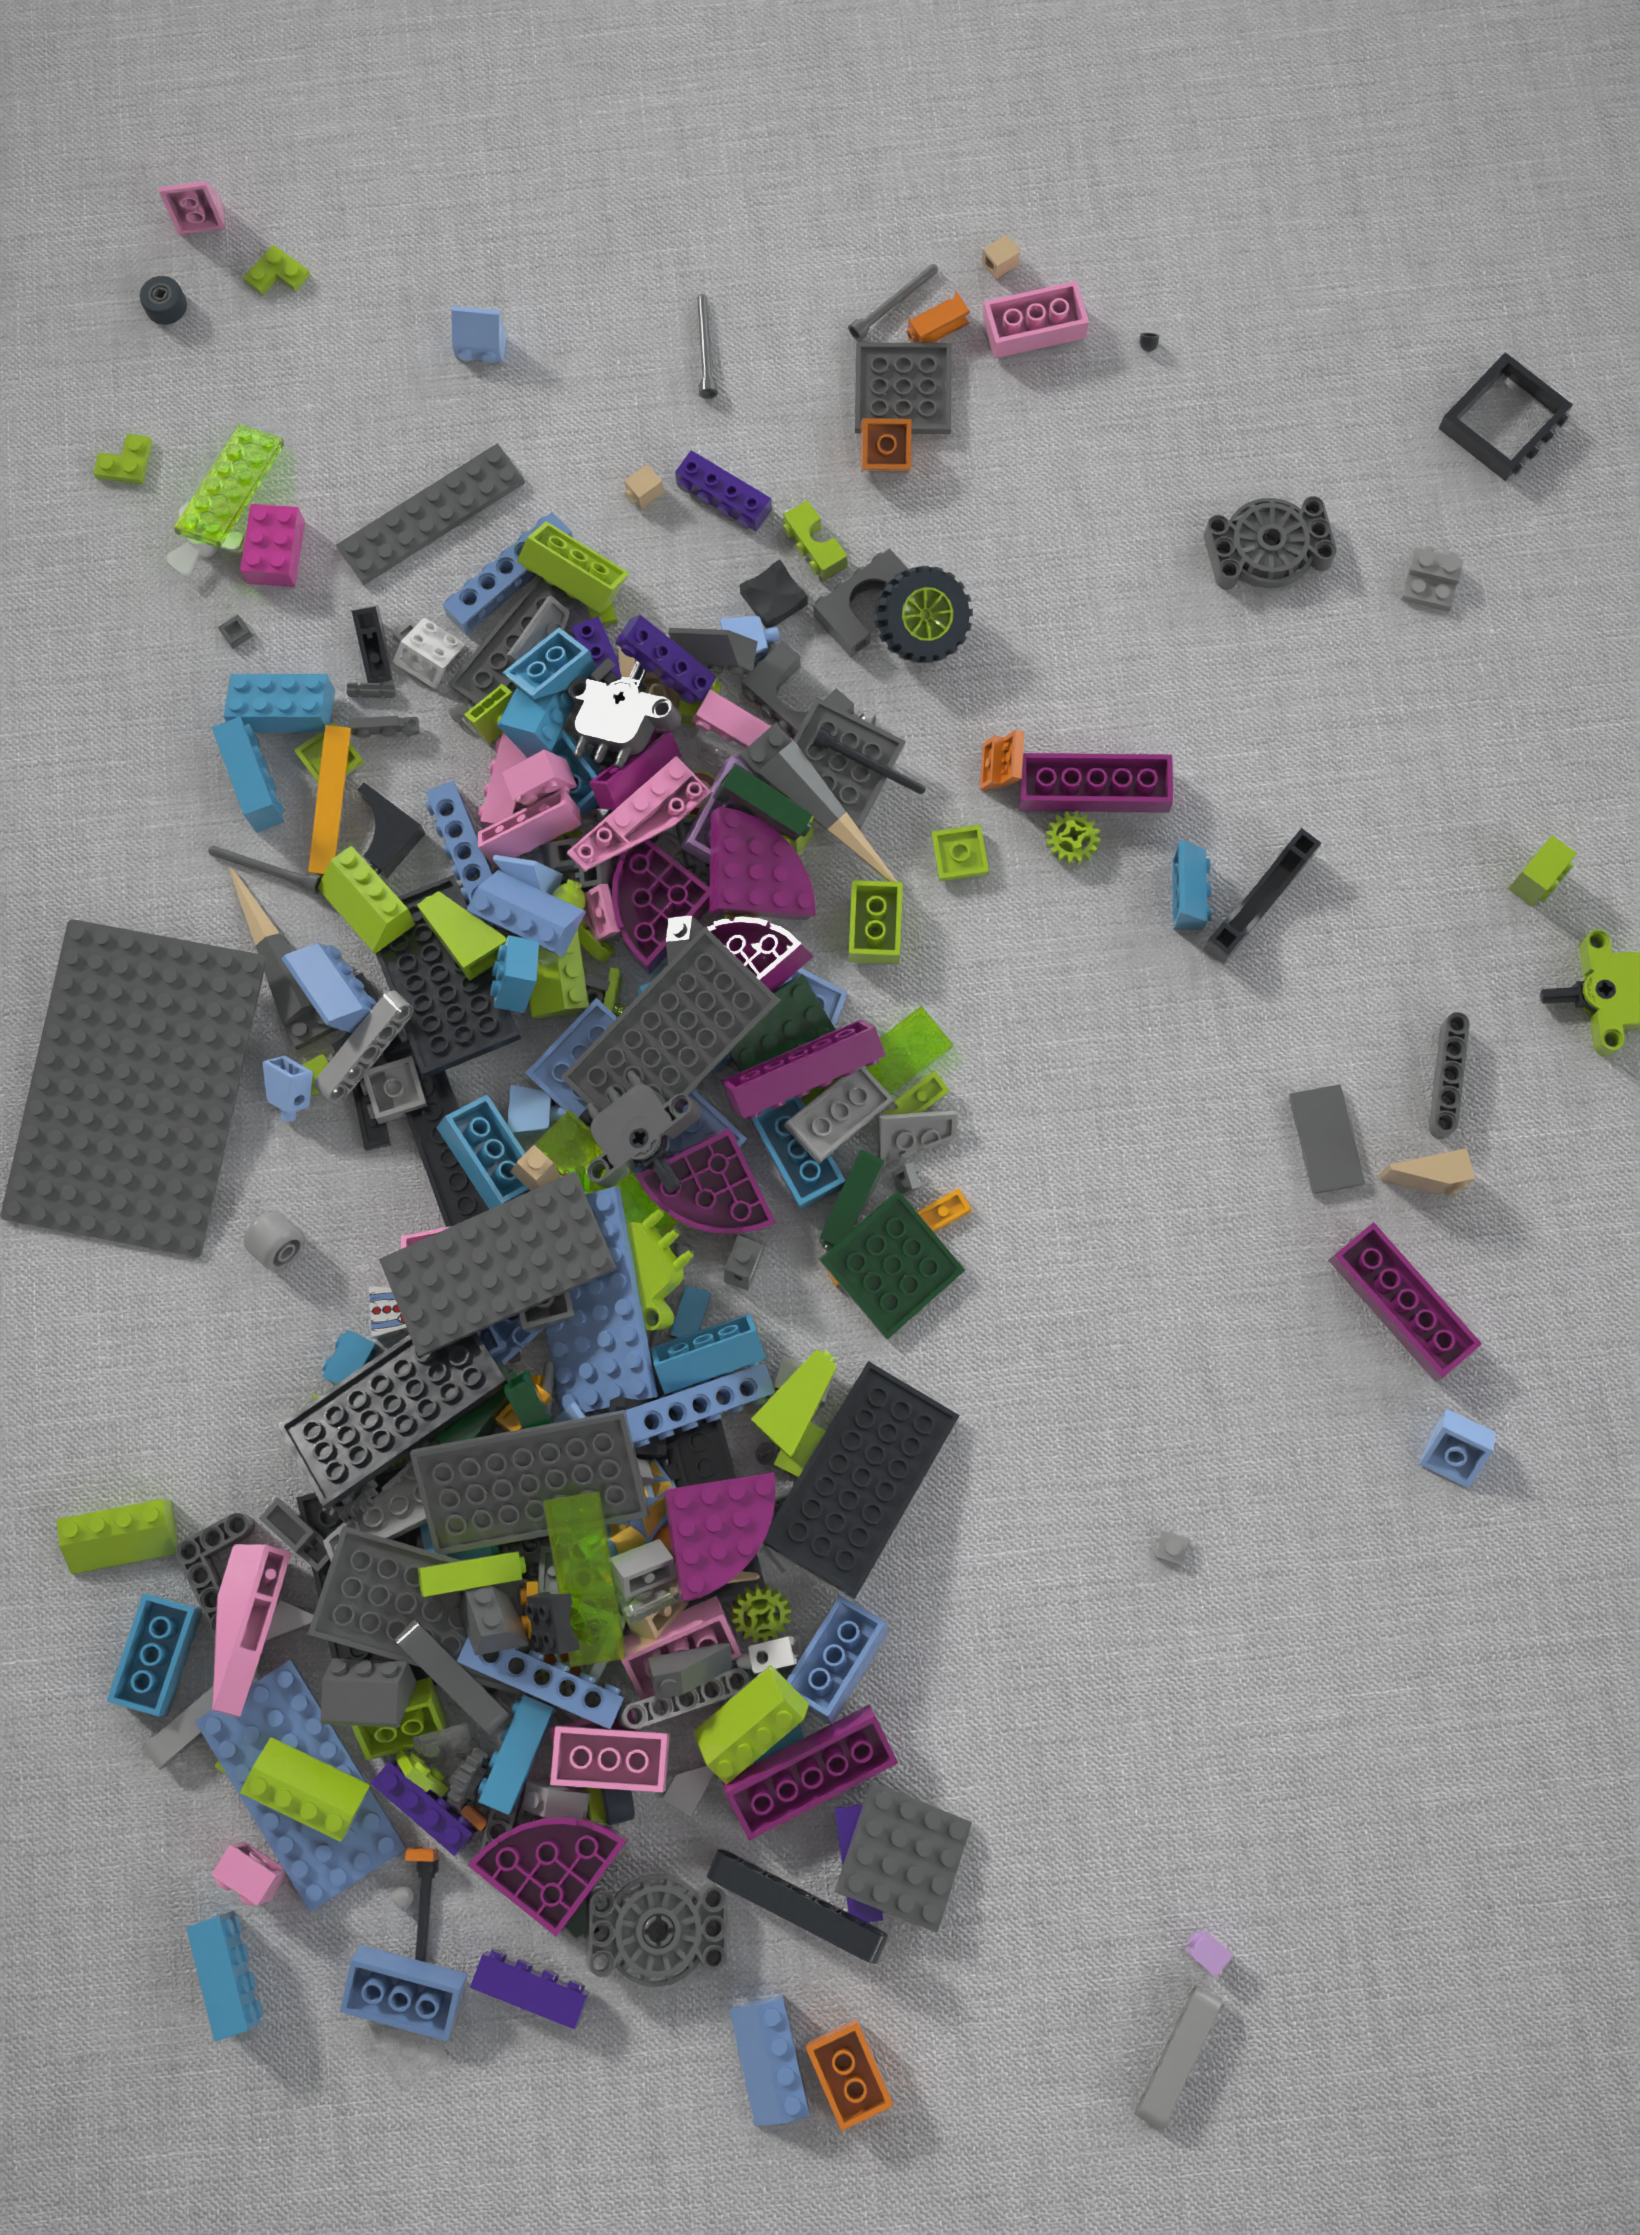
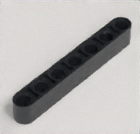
M717 1849L707 1873L709 1880L866 1962L878 1963L888 1938V1934L883 1930L724 1849Z

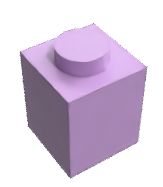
M1204 1929L1200 1933L1198 1931L1194 1932L1186 1943L1189 1946L1186 1952L1215 1978L1234 1956Z

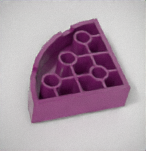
M718 807L711 813L709 913L807 920L815 916V898L809 875L790 843L774 828L755 816L724 807Z
M648 839L621 853L613 878L612 903L615 919L626 948L634 960L649 975L667 956L666 936L669 918L693 916L698 921L710 908V888Z
M737 917L722 919L714 922V925L707 927L772 992L814 957L790 932L759 918Z
M730 1128L713 1134L666 1159L682 1183L678 1191L669 1193L654 1169L644 1168L634 1173L644 1192L658 1207L676 1220L693 1228L713 1233H745L776 1223Z
M774 1472L665 1490L663 1496L680 1604L702 1598L720 1589L742 1572L757 1554L767 1536L773 1517L776 1496Z
M571 1816L548 1817L526 1822L501 1834L482 1848L467 1866L557 1937L629 1839L611 1827L590 1819Z

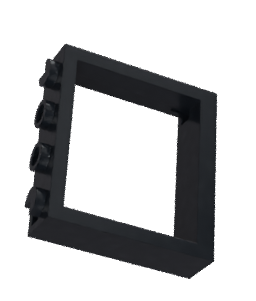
M1505 352L1444 415L1438 429L1506 482L1512 474L1520 473L1525 466L1523 462L1527 458L1532 460L1541 449L1539 445L1542 442L1547 444L1556 433L1554 430L1557 426L1561 428L1571 417L1568 413L1573 404ZM1503 374L1554 413L1512 460L1460 420Z

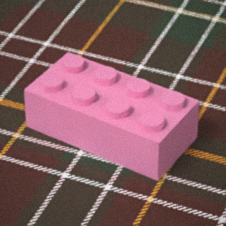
M1077 281L984 301L982 319L994 359L1081 340L1087 336L1089 321Z
M717 1596L682 1611L657 1640L630 1634L617 1641L621 1661L640 1700L654 1695L650 1681L648 1657L727 1642L730 1643L732 1660L742 1656L736 1637Z
M556 1726L550 1785L664 1792L666 1790L670 1733Z

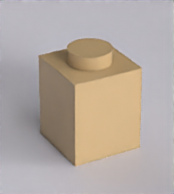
M1005 235L983 249L982 264L996 280L1019 265L1020 248L1015 241H1011Z
M648 464L624 481L627 499L632 504L636 503L640 509H643L664 493L662 480Z

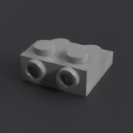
M1430 546L1415 548L1410 559L1401 600L1450 611L1464 559L1458 558V554L1455 552L1436 553Z
M412 1056L371 1068L363 1076L364 1080L360 1081L364 1095L369 1094L371 1101L370 1104H367L371 1119L376 1118L379 1124L404 1117L403 1113L427 1106Z

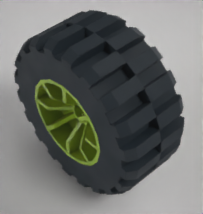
M929 566L910 568L896 574L893 579L884 585L885 589L879 593L877 598L879 604L875 606L874 614H877L875 625L881 632L879 635L881 641L886 642L888 645L887 649L892 653L898 654L899 658L915 663L940 661L945 659L947 655L955 653L958 650L957 647L967 639L965 634L971 630L972 623H969V618L973 616V608L969 609L968 604L971 598L969 594L964 593L963 589L965 586L961 581L957 582L955 575L951 572L946 573L943 571V568Z

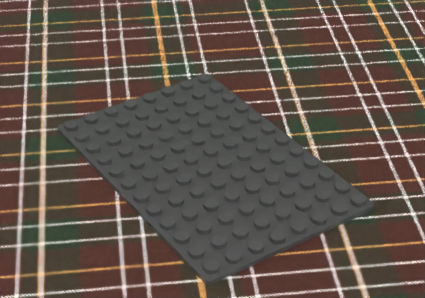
M69 920L2 1205L1 1218L17 1223L200 1257L204 1247L267 961L266 957L257 953L80 920Z

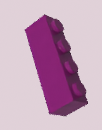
M653 730L644 750L638 754L629 755L621 769L615 767L614 762L589 782L600 809L614 811L674 757L677 756L679 759L682 757L671 731Z

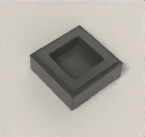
M239 614L218 627L232 649L253 637Z

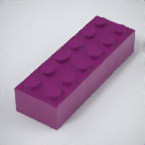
M1023 753L1022 779L1019 780V811L1169 813L1172 807V754Z
M860 1019L721 1080L731 1108L743 1119L746 1117L747 1119H752L761 1115V1111L766 1108H777L784 1105L785 1100L793 1096L799 1098L807 1095L811 1088L816 1086L825 1087L833 1082L832 1079L836 1077L850 1076L856 1072L857 1068L863 1065L866 1067L875 1065L880 1061L879 1058L886 1056L876 1027Z
M1374 1222L1328 1260L1435 1382L1445 1377L1482 1345L1478 1338Z
M869 1704L834 1722L833 1725L830 1724L747 1767L727 1785L723 1781L722 1784L725 1794L750 1841L898 1764V1761Z

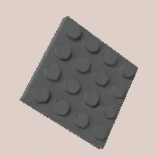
M856 342L855 433H861V421L863 418L912 419L911 434H951V343Z
M816 697L794 741L860 830L887 778L830 748L828 750L824 748L821 750L813 746L820 728L823 727L830 731V734L834 736L833 739L893 769L906 741Z
M870 1782L834 1892L938 1933L972 1822L878 1783Z

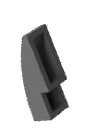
M277 1498L259 1519L318 1573L325 1576L331 1564L323 1543L325 1538L282 1500Z

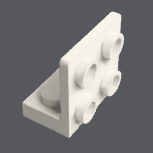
M423 618L401 640L393 663L435 689L439 685L447 665L461 652L465 643L435 623Z

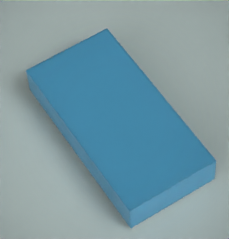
M688 1285L685 1286L670 1336L680 1338L700 1331L711 1292Z

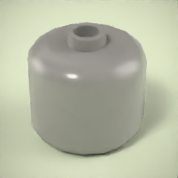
M268 1212L258 1217L247 1229L244 1236V1246L247 1251L269 1270H278L290 1264L300 1253L304 1242L301 1231L283 1214L278 1212Z

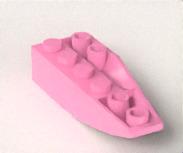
M676 756L568 850L567 854L585 872L675 826L711 794V791Z
M234 1544L217 1596L212 1711L235 1717L241 1716L291 1556L289 1551L268 1545Z

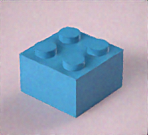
M508 935L505 945H500L498 951L499 961H494L492 976L496 977L490 992V996L494 997V1008L525 1013L537 979L539 941Z

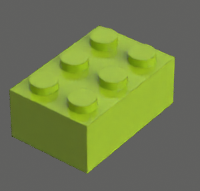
M852 880L849 962L900 963L903 882Z
M431 1677L416 1681V1688L398 1728L352 1726L367 1761L400 1752L401 1749L405 1751L447 1739L446 1714Z

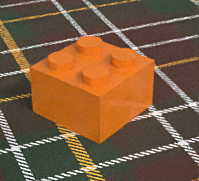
M862 419L860 472H909L911 470L912 419Z

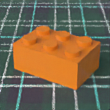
M858 2018L806 2042V2050L841 2131L893 2106V2099Z

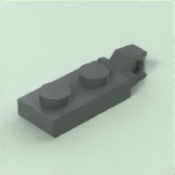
M398 716L351 718L348 720V728H351L352 735H356L358 738H368L371 734L390 737L396 735L397 732L405 733L407 736L420 734L418 717L399 718Z

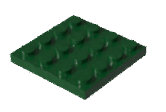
M799 974L773 991L780 1001L729 1053L740 1072L836 1030L803 974Z
M898 1190L818 1259L887 1340L965 1271L962 1265Z

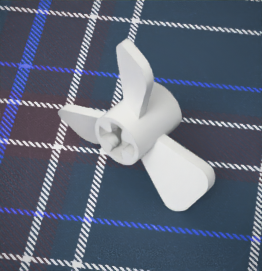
M192 499L179 510L180 519L188 527L186 530L188 542L168 553L167 561L178 573L188 576L191 574L198 556L203 558L210 557L216 553L218 547L233 552L238 551L243 544L244 536L240 532L213 534L209 526L202 522L199 501Z

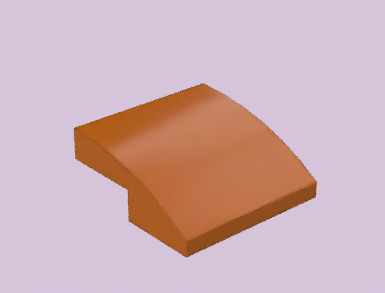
M1015 729L1004 738L994 735L983 743L980 790L987 791L1001 788L1022 779L1024 731Z

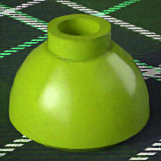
M568 879L567 883L560 885L552 893L554 897L582 910L585 909V894L581 889L582 884L577 881Z

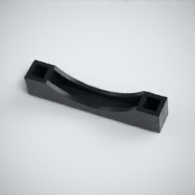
M1301 828L1244 900L1211 935L1204 950L1224 964L1313 858L1322 843Z

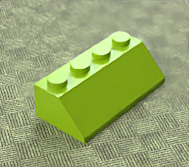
M547 521L527 537L517 559V562L522 564L526 570L538 574L547 583L559 587L571 598L580 600L590 610L602 613L611 604L630 574Z
M352 846L331 859L318 886V890L374 954L416 925L408 908Z
M578 929L564 957L558 956L540 946L538 947L537 979L528 1002L531 1018L579 1016L589 1007Z
M158 1499L56 1519L59 1547L71 1574L176 1555L178 1543L171 1500Z
M769 1665L694 1730V1736L706 1765L727 1785L801 1723L805 1718L809 1703Z
M270 1737L253 1765L240 1793L341 1842L346 1837L371 1785Z

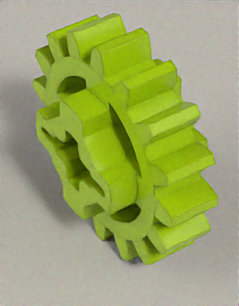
M1065 811L1063 819L1057 815L1055 817L1056 823H1049L1048 828L1050 831H1046L1045 838L1049 839L1046 842V848H1052L1051 856L1056 854L1059 856V863L1066 859L1067 866H1070L1074 860L1077 865H1081L1082 858L1088 862L1091 858L1090 853L1096 854L1098 849L1096 846L1100 844L1101 840L1097 837L1099 836L1100 829H1093L1096 822L1095 820L1088 822V814L1081 818L1078 811H1075L1074 816H1070L1069 812ZM1064 826V832L1056 836L1058 830ZM1089 841L1088 846L1082 850V844H1086Z
M755 1584L754 1591L746 1587V1595L738 1594V1603L732 1605L734 1612L732 1620L733 1623H736V1631H742L744 1639L751 1635L753 1643H756L759 1637L763 1638L764 1642H768V1636L777 1639V1631L785 1632L786 1627L784 1623H790L791 1621L789 1615L791 1609L790 1604H787V1596H780L779 1588L771 1591L769 1584H766L764 1589H760V1586ZM776 1605H777L778 1608H779V1614H778V1616H777L776 1613H775V1606H776ZM744 1611H746V1612H747V1615H748V1616H747V1618H748L747 1621H745V1619H744V1617H743Z

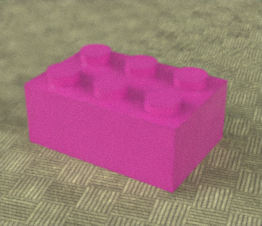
M250 504L240 571L247 584L296 586L305 520L299 507Z

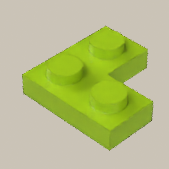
M272 245L242 278L248 286L263 295L277 279L296 292L310 277V272L278 247Z
M126 434L122 455L98 452L93 472L95 478L143 484L153 442L150 436Z
M401 1749L395 1759L404 1775L426 1792L431 1789L440 1797H443L449 1789L444 1781L446 1776L434 1766L430 1770L424 1765L425 1760L417 1753L412 1751L411 1754H408Z

